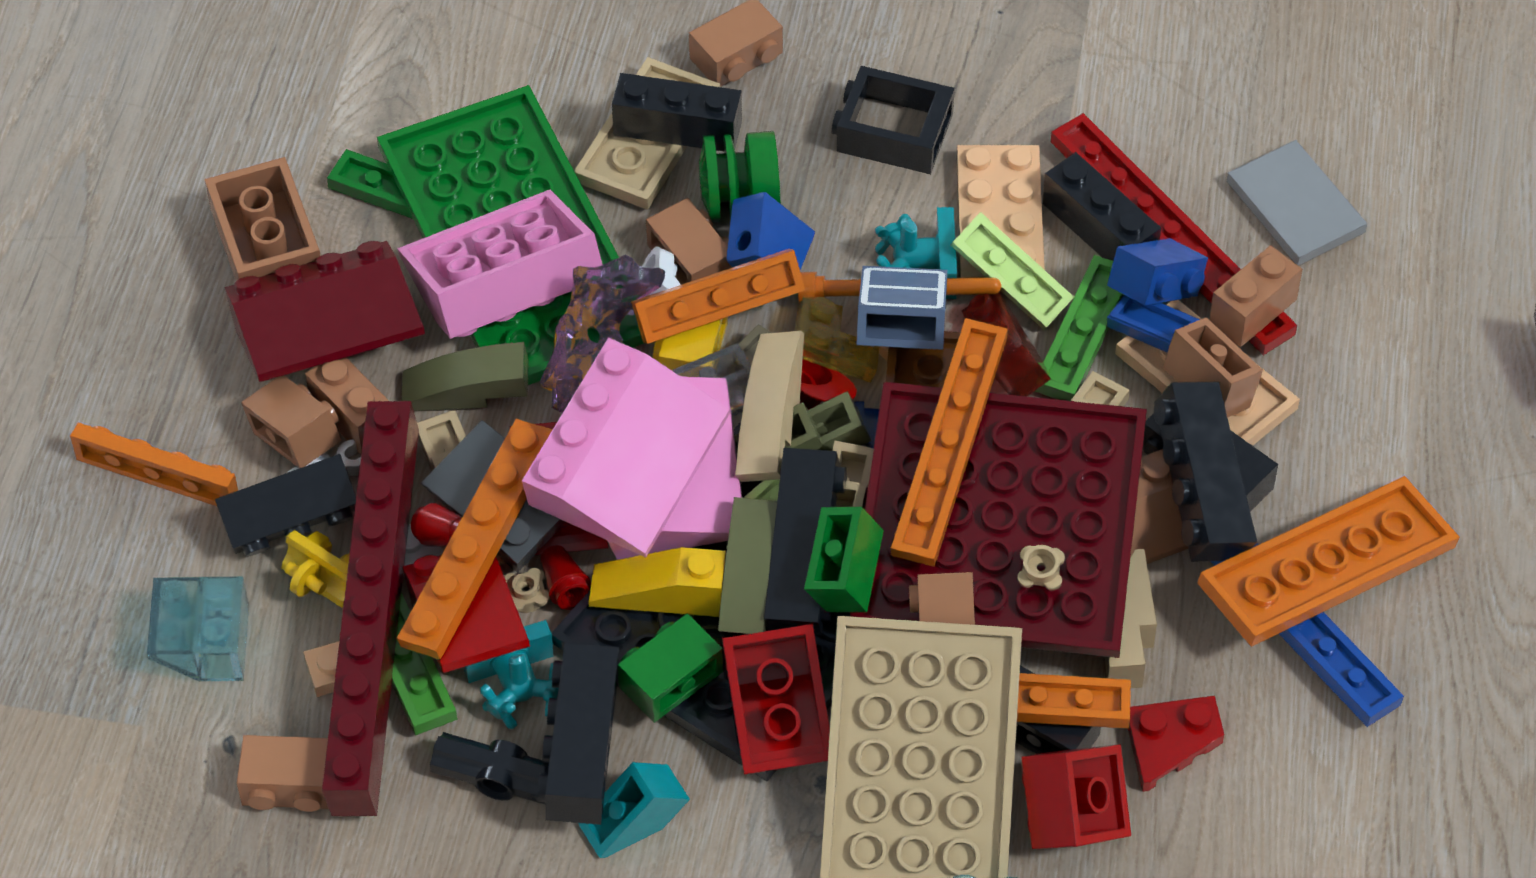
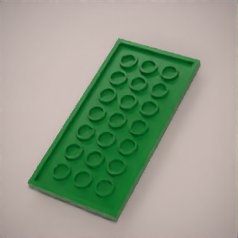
M529 85L377 137L378 148L391 171L403 199H405L409 207V211L422 238L434 235L547 190H551L595 234L606 278L594 282L591 287L585 290L573 291V294L570 291L555 297L554 301L547 305L532 306L517 312L509 320L502 322L494 321L479 327L476 332L470 335L476 347L524 342L529 360L528 385L559 375L554 355L555 329L567 311L571 294L573 301L585 309L596 304H608L595 319L592 326L584 332V338L578 353L579 367L594 362L608 338L632 348L645 344L642 340L631 301L638 299V292Z

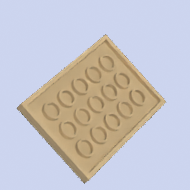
M838 616L820 878L1008 877L1022 628Z

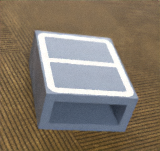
M862 266L858 303L857 345L943 350L948 270Z

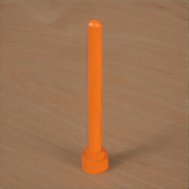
M801 272L806 290L798 293L799 305H817L818 301H825L826 297L859 296L861 279L826 280L825 276H817V272ZM947 278L946 295L997 294L1001 290V282L997 278Z

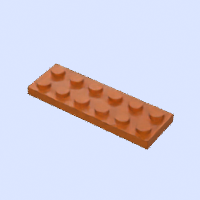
M1403 476L1202 571L1197 584L1252 647L1454 549L1460 536L1414 485Z

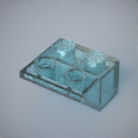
M243 576L153 578L147 658L199 682L244 681L249 602Z

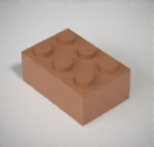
M285 157L205 179L210 209L236 281L246 276L262 277L275 273L278 268L289 264L300 266L314 262L320 256L319 247Z

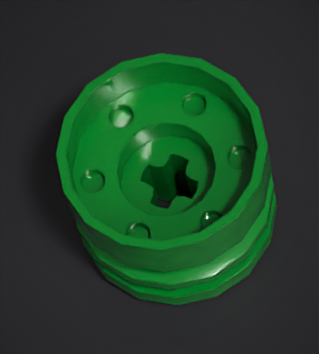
M774 131L746 133L744 152H736L731 135L724 134V153L716 154L714 135L703 136V147L698 161L701 200L712 223L720 222V203H728L729 219L731 221L734 199L766 192L781 204L778 155Z

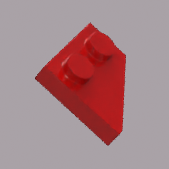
M1215 696L1130 707L1128 733L1142 792L1150 791L1156 787L1157 780L1174 769L1177 772L1192 764L1196 756L1207 754L1223 744L1224 730Z

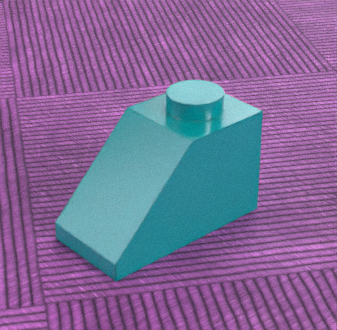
M632 762L605 792L601 825L578 824L598 857L606 858L662 830L686 805L690 798L668 764Z

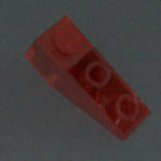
M1000 291L997 294L986 293L977 295L962 310L964 317L967 319L1008 329L1007 340L995 374V379L1008 395L1028 396L1051 380L1041 357Z

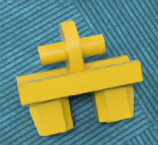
M296 530L292 531L286 536L285 542L288 545V550L281 569L292 577L290 591L298 597H303L312 590L343 608L350 553L340 558L331 554L332 544L329 538L319 531H315L306 537Z

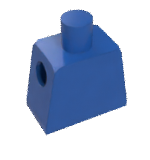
M766 192L734 199L727 249L728 264L736 267L790 248L795 251L799 269L801 270L815 231Z

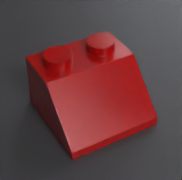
M1121 744L1021 756L1023 767L1022 781L1025 787L1028 811L1027 825L1030 832L1032 849L1077 847L1131 836Z

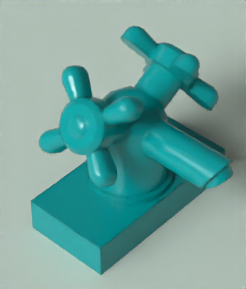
M937 207L935 237L917 238V225L908 214H902L897 222L889 223L885 227H876L875 233L882 239L875 246V251L879 255L876 259L878 266L948 270L947 278H957L956 250L951 246L955 240L954 207ZM889 245L894 249V261L892 264L885 256L881 255L887 250ZM946 295V299H957V295Z
M546 620L524 626L530 647L463 667L468 683L498 675L503 690L496 696L492 688L484 684L480 692L487 700L482 704V708L484 711L490 712L495 718L503 720L508 729H514L518 725L517 721L510 714L516 710L514 705L516 702H525L533 696L541 697L543 701H546L545 716L547 717L549 698H558L559 688H552L554 663L550 665L549 680L536 679L531 666L532 663L554 657L552 634Z

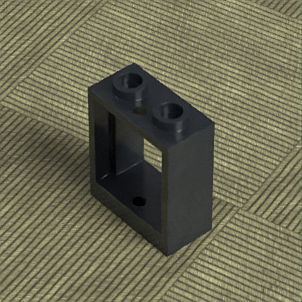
M860 66L855 81L849 80L847 82L843 103L845 104L843 111L837 110L833 119L831 133L837 135V152L931 175L953 116L955 88ZM864 98L928 112L920 136L915 137L857 123L856 119Z

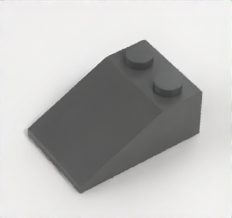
M481 420L421 482V485L447 509L463 517L505 438ZM526 499L497 555L518 573L566 522L528 505Z

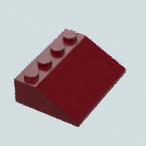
M368 241L359 245L356 250L342 254L335 252L326 253L319 256L314 262L300 266L297 264L285 265L278 268L275 273L262 277L246 276L238 279L234 285L224 287L236 333L259 382L425 334L424 326L398 260L387 241Z

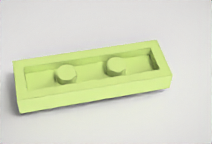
M981 212L951 244L982 275L999 279L1001 282L1000 291L1043 330L1074 298L1071 293Z

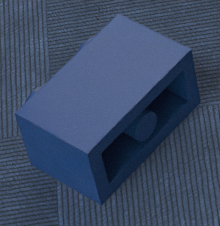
M1171 238L1118 246L1107 286L1144 306L1196 297L1204 283V271L1208 257Z

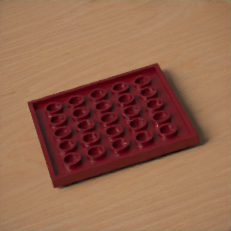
M883 382L865 511L877 522L884 532L868 611L850 612L849 617L919 621V612L910 613L909 585H918V574L973 572L975 625L1022 628L1021 647L1120 658L1147 409L989 393L941 548L933 567L891 556V546L942 388ZM1046 545L1051 548H1058L1064 553L1065 561L1060 565L1059 570L1062 584L1058 589L1048 590L1045 586L1039 585L1025 588L1019 584L1018 573L1023 568L1020 552L1024 547ZM1038 565L1037 569L1039 571H1044L1045 566Z

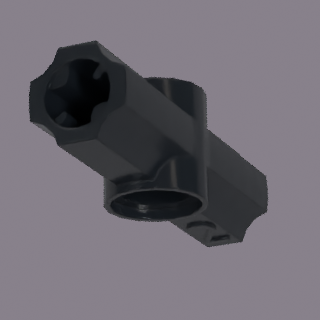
M445 732L438 736L430 762L432 773L475 784V787L482 794L495 800L507 801L512 799L513 796L546 805V802L537 801L539 774H548L549 763H542V760L528 756L522 747L505 740H494L490 745Z

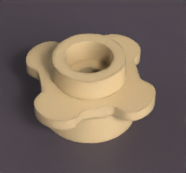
M1046 545L1026 546L1021 550L1020 558L1023 561V568L1018 573V582L1021 586L1030 588L1033 585L1045 586L1048 590H1056L1061 586L1062 577L1059 574L1060 565L1065 561V556L1060 549L1051 548ZM1044 565L1045 570L1039 571L1037 566Z
M531 568L525 573L518 575L508 573L504 576L518 612L530 613L549 602V592L544 589L543 585L545 575L541 569ZM524 587L530 588L529 591H522Z

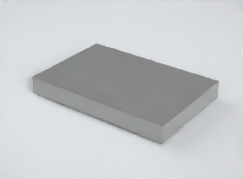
M1297 140L1228 172L1227 183L1298 266L1366 233L1367 222Z

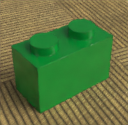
M821 507L804 590L827 612L868 611L884 530L863 507Z
M687 613L676 622L666 623L659 629L653 639L642 647L632 648L623 656L618 664L619 688L655 723L723 672V648Z

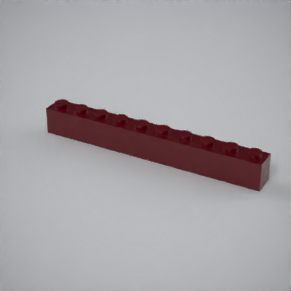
M368 401L322 785V792L331 816H377L404 573L402 567L405 564L419 428L411 401Z

